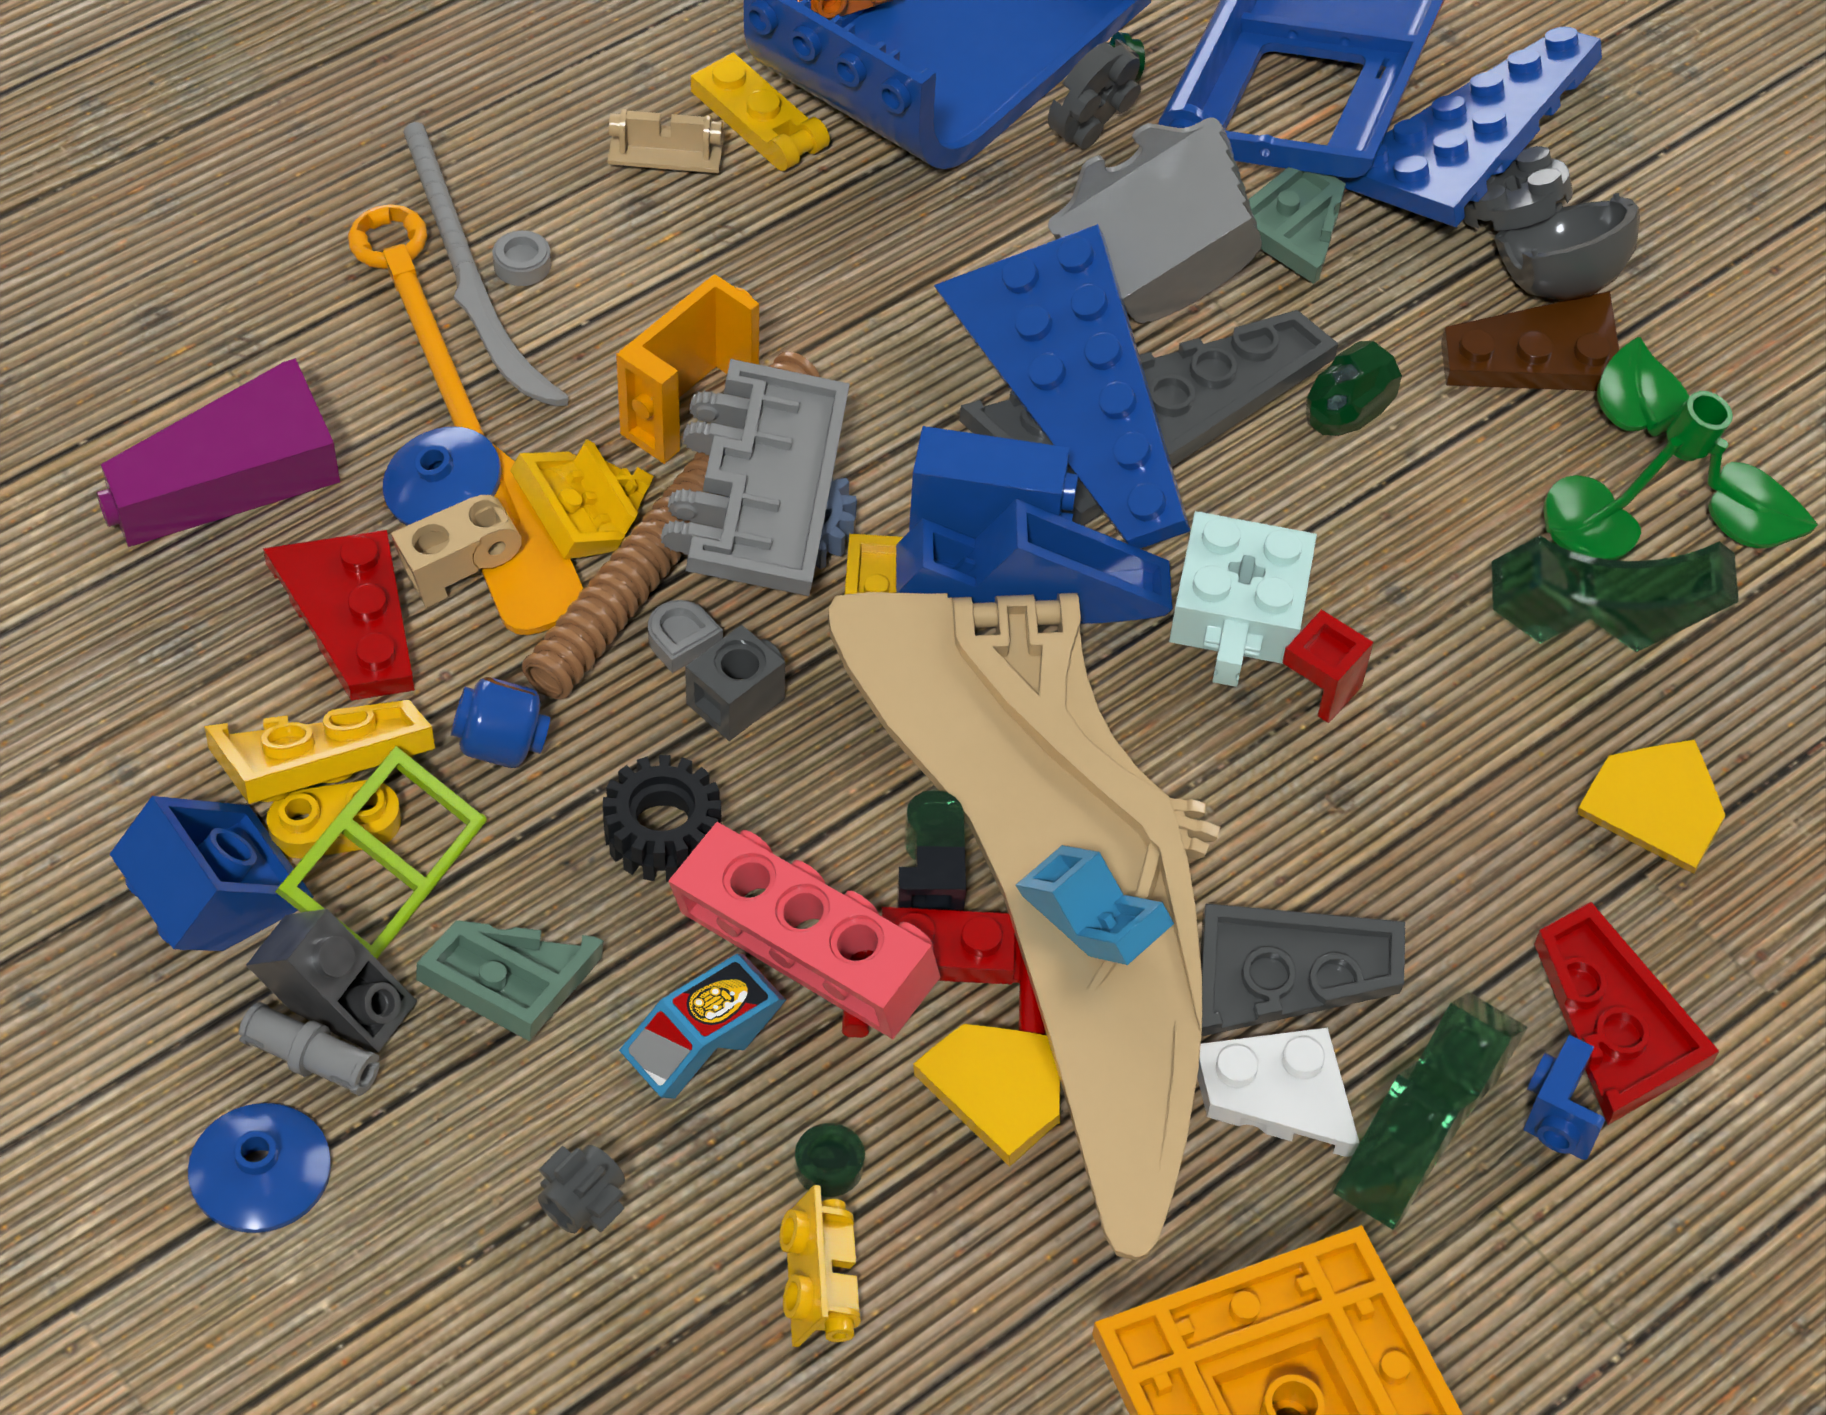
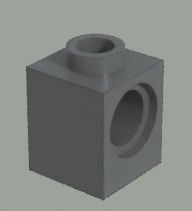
M742 624L685 666L686 704L728 741H731L785 699V661L782 654L774 644L766 639L759 640Z

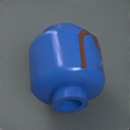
M485 677L476 683L474 689L464 686L454 717L451 736L460 738V750L468 757L508 768H516L524 762L528 751L541 753L551 717L539 714L541 700L537 691L496 678Z

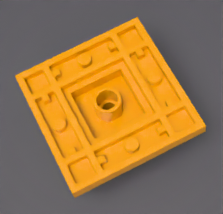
M1362 1225L1094 1322L1092 1336L1129 1415H1463Z

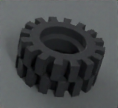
M659 755V766L651 767L647 756L637 759L636 773L626 765L618 771L619 783L611 779L607 785V797H603L602 806L604 836L606 845H609L610 855L613 860L617 862L623 858V870L633 875L638 867L642 866L643 879L655 881L656 871H666V882H668L716 822L722 824L720 791L716 782L710 784L709 773L703 767L693 774L691 760L681 758L678 767L671 766V755ZM656 806L676 807L684 811L688 816L687 821L683 825L666 831L648 829L640 825L637 820L639 814Z

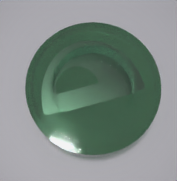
M835 1123L816 1125L808 1129L797 1142L794 1165L796 1176L802 1186L808 1191L813 1185L821 1186V1196L835 1197L851 1191L862 1178L865 1160L864 1146L858 1135L848 1127Z

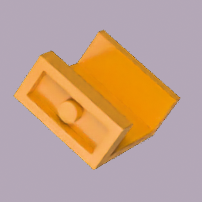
M713 274L616 353L620 434L663 464L680 451L679 398L714 368L717 367L727 374L730 359L759 365V303L747 291L734 287L716 274Z

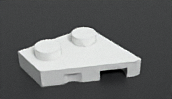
M1328 1027L1201 1044L1197 1078L1208 1118L1236 1126L1252 1125L1258 1127L1267 1135L1292 1141L1295 1133L1335 1145L1333 1154L1344 1157L1356 1155L1360 1142Z

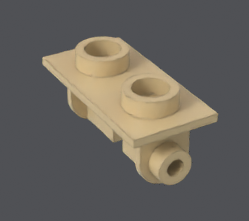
M622 108L621 114L610 113L609 136H612L607 162L609 165L719 173L725 137L723 122L712 121V115L701 117L672 114L671 126L661 125V113L629 111Z

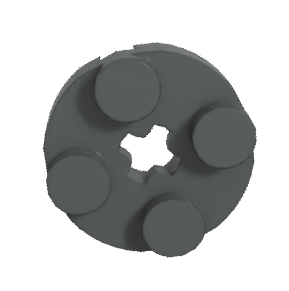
M1115 39V47H1112L1106 41L1094 47L1075 65L1062 83L1070 92L1066 96L1063 105L1053 100L1048 114L1049 127L1067 142L1075 143L1081 149H1087L1092 146L1101 135L1104 124L1116 111L1120 113L1127 111L1138 98L1141 86L1135 82V78L1140 66L1139 55L1118 39Z
M1535 146L1524 149L1504 173L1491 175L1486 181L1487 193L1479 202L1469 201L1464 207L1465 218L1463 220L1466 224L1475 228H1479L1477 219L1492 221L1494 230L1506 231L1531 226L1549 219L1557 213V201L1564 196L1568 204L1573 196V188L1567 165L1560 160L1551 158L1550 150L1546 147Z

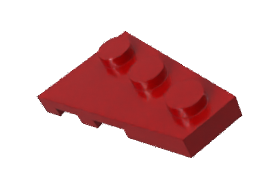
M387 530L263 548L266 565L274 578L280 580L289 595L291 605L299 618L303 617L317 640L319 650L351 701L415 691Z
M1592 902L1539 930L1534 945L1570 1034L1594 1046L1585 1070L1607 1125L1713 1065L1719 1050Z

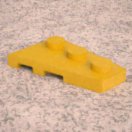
M410 700L332 709L325 714L323 722L312 724L289 722L288 715L263 718L264 730L229 734L228 723L204 726L208 749L248 804L258 801L273 802L287 797L291 791L318 783H338L344 781L355 772L379 766L395 746L411 758L416 754L435 749L431 724Z

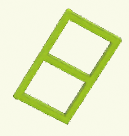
M395 746L275 892L301 913L325 909L297 886L342 833L414 891L371 945L342 923L378 959L483 827L487 818ZM394 768L398 769L466 824V827L426 877L353 820L355 815Z

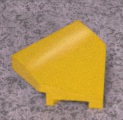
M588 439L585 440L577 455L569 451L520 453L510 469L564 559L599 555L617 550L634 522L644 494L654 477L639 467L631 475L627 468L620 469L607 462L602 457L595 443Z
M1695 740L1669 743L1609 755L1578 807V815L1695 874L1726 816Z
M963 1024L913 1063L914 1076L1009 1167L1053 1127L1060 1124V1077L1046 1035L1005 1028Z

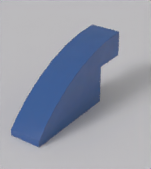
M1015 499L975 539L922 518L896 544V593H947L948 598L971 597L972 603L995 602V596L1031 594L1034 595L1035 601L1057 600L1058 593H1077L1080 604V624L1149 619L1166 616L1173 609L1169 560L1019 499Z

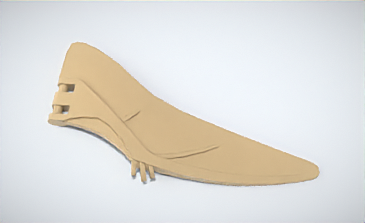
M865 592L837 595L828 608L829 630L832 642L847 674L890 737L928 777L969 825L1004 898L1060 1077L1104 1236L1117 1256L1132 1260L1146 1258L1158 1243L1171 1205L1187 1142L1199 1069L1202 1034V970L1196 906L1188 858H1204L1209 844L1205 842H1216L1220 826L1203 820H1195L1205 815L1206 803L1193 799L1170 798L1137 768L1112 735L1098 708L1086 672L1080 635L1081 615L1077 593H1058L1057 600L1035 601L1033 594L995 596V602L972 603L971 597L948 598L947 593ZM1057 625L1058 632L1038 633L1037 626ZM995 627L996 635H975V628ZM1062 845L1100 852L1123 895L1162 902L1174 924L1128 965L1090 957L1020 894L1016 884Z

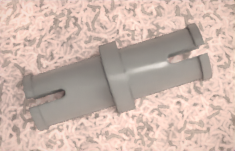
M257 1002L249 1008L240 1024V1042L248 1046L257 1047L287 1061L289 1070L306 1077L314 1073L349 1089L351 1093L358 1096L363 1095L369 1090L377 1076L380 1063L377 1062L379 1055L370 1051L366 1052L331 1036L329 1027L314 1020L304 1024L269 1008L264 1003Z

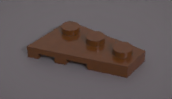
M1610 291L1445 327L1441 347L1446 386L1597 391L1599 379L1605 367L1619 351Z

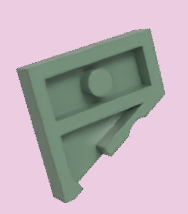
M1290 167L1285 169L1248 199L1251 211L1257 222V229L1261 235V250L1315 284L1320 279L1343 201L1346 183L1331 175L1305 172Z
M456 920L417 962L416 980L518 1036L531 1041L602 959L604 941L595 936L582 935L581 946L541 941V930L518 927L502 930L493 928L489 924Z

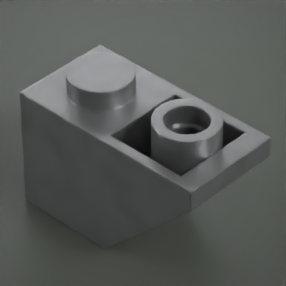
M328 909L285 915L246 964L292 1012L309 1021L314 1020L329 1027L330 1032L372 1053H378L417 1002Z

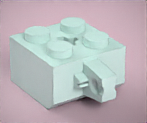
M1195 511L1169 642L1218 651L1212 682L1237 687L1243 656L1283 664L1285 648L1300 633L1317 534Z

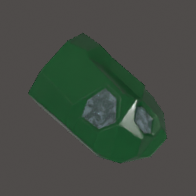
M1359 341L1338 354L1331 366L1317 376L1307 396L1306 416L1308 423L1322 435L1340 436L1360 430L1381 415L1397 397L1402 378L1394 356L1375 341Z

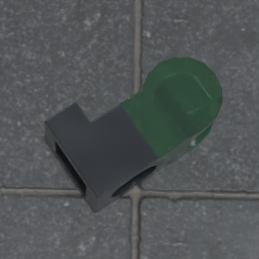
M923 791L914 796L907 807L904 843L907 853L914 860V867H899L897 908L964 911L966 866L964 812L962 805L956 797L945 791Z

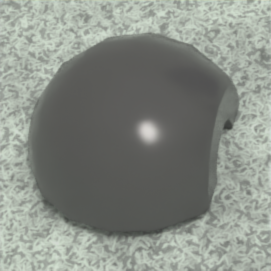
M1619 193L1613 194L1610 201L1587 202L1563 207L1562 202L1556 203L1557 213L1549 219L1519 229L1500 231L1495 235L1500 256L1514 281L1527 293L1561 301L1594 295L1615 281L1637 248L1640 224L1639 207L1632 199L1620 197Z

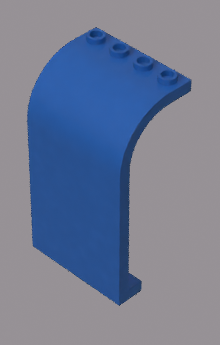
M744 0V35L749 52L760 64L931 166L947 169L968 161L982 151L1068 76L1075 65L1097 45L1108 41L1147 7L1151 0H893L845 16L836 15L831 20L811 10V0H801L800 2L797 0Z

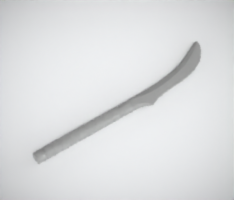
M420 122L408 124L404 128L403 133L456 276L457 289L454 294V300L466 311L492 362L509 383L524 395L542 403L554 406H568V395L553 385L525 359L502 326L475 265L425 126Z

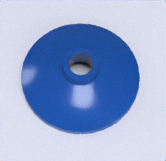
M455 426L441 427L424 432L401 447L387 466L383 478L385 502L396 519L408 526L469 498L479 495L495 496L501 481V461L492 443L485 436L472 429Z
M274 1103L246 1105L222 1115L200 1135L189 1158L188 1181L193 1198L199 1208L217 1224L245 1233L273 1231L297 1221L307 1214L319 1201L330 1178V1150L319 1126L304 1113L294 1108ZM255 1151H269L267 1156L258 1162H250L244 1159Z

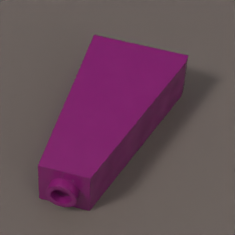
M296 358L282 362L103 462L101 468L107 489L98 491L96 494L107 526L111 527L119 524L127 546L131 547L340 483L334 442Z

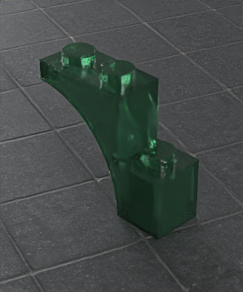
M1539 535L1491 561L1493 610L1540 644L1591 619L1632 650L1638 652L1739 602L1735 553L1720 541L1703 549L1670 558L1646 561H1618L1578 554L1564 549Z
M1470 992L1451 1002L1419 1061L1397 1075L1333 1193L1392 1230L1400 1225L1427 1177L1455 1134L1481 1099L1496 1085L1528 1027Z

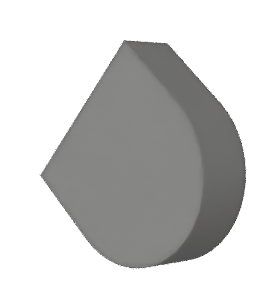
M674 600L658 606L651 613L648 620L650 648L672 673L692 662L723 638L721 627L702 607L690 601Z

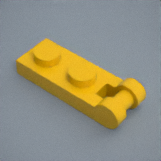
M734 52L691 75V92L778 170L785 171L796 165L800 161V156L806 152L815 154L829 146L830 136L821 120L816 117L808 118Z

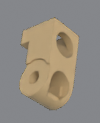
M479 495L469 498L391 533L403 569L426 608L448 598L445 587L479 572L481 568H494L506 563L518 552L522 544L521 535L498 498L492 495Z

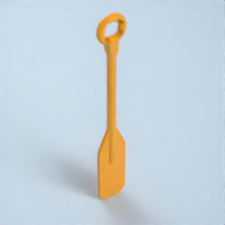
M400 205L376 206L363 212L352 223L348 233L349 249L358 261L370 267L388 269L454 426L472 429L484 436L412 262L422 252L428 236L425 222L417 212ZM392 221L403 223L410 239L406 245L398 244L388 247L383 252L372 251V246L368 242L366 234L370 228L376 229L383 225H390ZM492 443L498 453L502 468L500 485L494 497L498 498L521 535L522 544L518 552L506 563L494 568H481L480 570L505 627L515 634H537L549 630L556 625L557 619L566 613L568 606L573 601L577 600L583 586L571 559L563 558L511 473L510 469L515 461Z

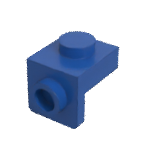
M1569 1035L1558 1057L1555 1058L1544 1053L1533 1074L1527 1090L1537 1094V1097L1523 1130L1538 1137L1546 1147L1553 1151L1564 1154L1570 1153L1586 1160L1594 1147L1605 1119L1603 1116L1570 1100L1580 1082L1594 1046Z

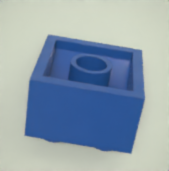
M151 796L110 853V856L126 878L127 887L140 899L157 924L159 935L173 949L224 951L282 920L285 915L299 911L275 892L294 868L280 848L273 842L268 831L249 805ZM301 881L297 887L313 898L312 893L304 882Z

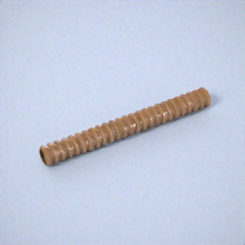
M791 351L780 353L774 359L773 364L768 366L820 377L817 369L808 359ZM703 452L695 454L694 459L687 463L684 471L677 475L673 484L667 487L663 496L654 503L652 510L643 516L642 522L633 528L631 535L622 541L621 547L615 550L610 560L602 565L599 574L592 577L588 587L582 589L577 600L573 601L568 606L566 613L557 619L556 625L546 632L544 640L538 642L534 647L533 653L526 656L523 660V673L537 691L554 699L568 697L572 692L573 686L580 683L583 679L584 672L593 667L595 659L602 656L606 646L615 640L617 632L624 629L628 619L633 617L637 613L638 607L646 602L649 593L658 587L660 580L665 578L670 568L677 564L683 552L670 551L668 547H664L665 545L661 543L662 539H660L665 523L668 524L669 521L675 522V520L683 521L675 516H671L672 513L668 512L669 498L672 492H676V490L691 489L693 492H704L703 486L709 455H705Z

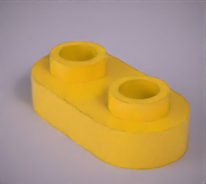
M367 780L291 791L287 797L281 800L274 801L267 812V826L271 839L285 856L302 859ZM382 783L364 805H372L374 807L370 810H360L353 820L380 842L386 844L396 836L400 829L401 813L396 793L388 785ZM309 814L308 817L302 820L292 819L299 815ZM341 833L322 856L362 849Z

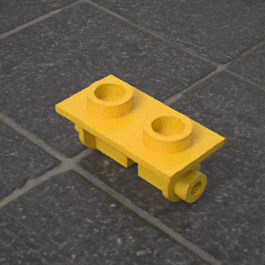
M813 1185L796 1205L785 1213L779 1234L780 1247L783 1252H787L788 1281L783 1295V1310L785 1316L791 1318L792 1347H800L816 1330L825 1331V1337L828 1341H849L854 1337V1328L858 1327L861 1323L857 1276L833 1273L832 1266L851 1269L856 1264L854 1216L850 1211L846 1210V1204L842 1200L827 1199L821 1201V1186Z

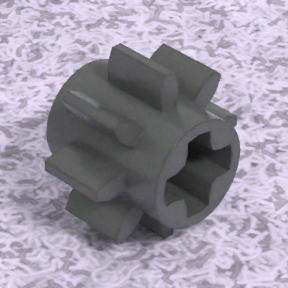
M587 1145L582 1151L576 1148L572 1153L564 1146H561L538 1169L545 1177L540 1183L544 1190L538 1195V1202L551 1220L567 1232L577 1233L581 1227L587 1230L592 1225L601 1233L624 1209L618 1200L624 1195L619 1188L625 1183V1176L616 1162L596 1146Z

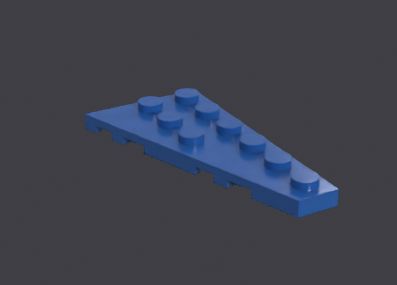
M1557 27L1547 31L1543 38L1525 49L1511 53L1505 61L1487 72L1475 75L1469 83L1451 94L1437 98L1431 106L1410 119L1396 123L1393 129L1386 133L1373 165L1365 175L1357 178L1335 177L1346 183V189L1457 227L1465 218L1464 207L1469 201L1479 202L1487 193L1486 181L1491 175L1504 173L1540 131L1539 120L1543 115L1553 116L1561 106L1560 95L1566 90L1576 89L1602 59L1601 39L1577 32L1572 27Z
M1098 224L934 285L940 297L950 310L953 311L977 346L981 348L998 374L1051 443L1056 446L1070 447L1069 468L1072 472L1078 474L1079 480L1127 544L1141 549L1191 531L1105 237Z

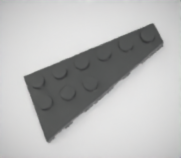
M1295 310L1235 327L1233 336L1203 344L1200 338L1179 343V350L1177 352L1154 358L1151 352L1140 354V360L1172 467L1333 361L1336 356L1338 343L1300 311ZM1010 391V398L1008 400L983 406L981 400L961 405L959 421L974 434L1053 445L1012 391ZM1067 466V473L1075 474L1074 472H1072L1069 466ZM1078 478L1073 511L1062 510V512L1072 513L1073 522L1084 526L1101 515L1103 511Z

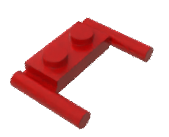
M882 907L883 918L897 926L901 922L910 923L928 936L933 943V952L941 977L938 981L1010 985L1019 983V1031L1046 1035L1009 913ZM864 950L857 952L849 960L859 961L866 959L874 951ZM843 1010L842 1033L847 1037H866L869 1034V1025Z

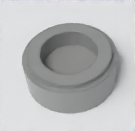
M523 230L513 231L500 237L493 246L494 271L505 283L514 286H529L540 282L550 272V246L545 238L537 233Z

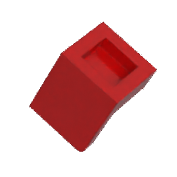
M1321 609L1285 648L1282 663L1324 689L1318 717L1330 723L1362 688L1374 642Z

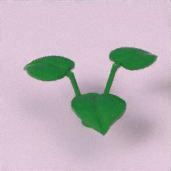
M1641 337L1630 341L1609 361L1599 379L1597 398L1605 415L1616 426L1626 431H1639L1647 428L1650 435L1655 437L1662 433H1667V445L1616 500L1610 490L1598 480L1586 476L1573 475L1557 481L1547 493L1543 505L1546 531L1551 534L1554 542L1566 552L1575 557L1593 562L1615 561L1630 553L1638 543L1641 535V527L1638 521L1623 508L1631 503L1673 455L1684 461H1694L1704 458L1710 453L1707 483L1717 492L1710 499L1708 508L1715 523L1731 539L1747 547L1771 548L1812 533L1818 526V523L1801 503L1762 470L1746 463L1730 462L1720 471L1722 454L1728 447V442L1722 439L1721 436L1733 419L1730 406L1722 397L1709 391H1697L1689 396L1682 383L1651 354Z

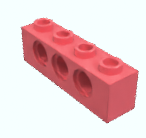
M716 822L668 881L683 915L891 1039L896 1037L941 978L933 952V943L920 929L907 922H901L897 926L879 915L873 904L854 891H847L845 894L838 892L826 885L822 876L811 866L799 860H794L792 864L774 855L765 841L748 830H742L738 834L723 824ZM755 889H766L758 896L745 897L746 894ZM806 920H819V922L812 927L806 929L796 928L799 924ZM864 950L874 951L866 959L859 961L849 960L857 952Z

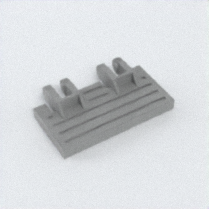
M730 359L724 394H715L712 391L706 392L705 390L704 392L698 391L697 394H693L689 409L690 414H693V418H697L698 421L695 423L691 422L690 425L687 424L684 430L683 444H686V448H690L692 451L703 452L705 455H709L703 486L704 492H693L691 489L672 492L668 502V512L672 513L671 516H675L683 521L675 520V522L669 521L668 524L665 523L660 538L662 539L661 543L665 545L664 547H668L670 551L674 550L677 553L683 552L688 555L685 571L809 596L850 383Z

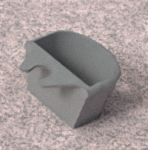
M1206 118L1186 128L1152 123L1140 126L1132 134L1134 141L1139 144L1135 154L1125 162L1114 167H1105V161L1099 155L1087 160L1082 165L1071 200L1063 209L1053 215L1048 222V228L1055 239L1097 224L1099 225L1105 237L1125 309L1136 322L1155 321L1196 302L1228 281L1235 273L1241 271L1261 249V235L1257 229V222L1245 193L1246 188L1241 180L1239 168L1233 158L1234 154L1231 143L1222 124L1216 118Z

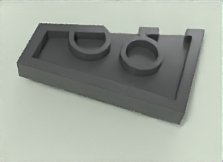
M1205 904L1201 940V1037L1400 994L1404 985L1405 922Z

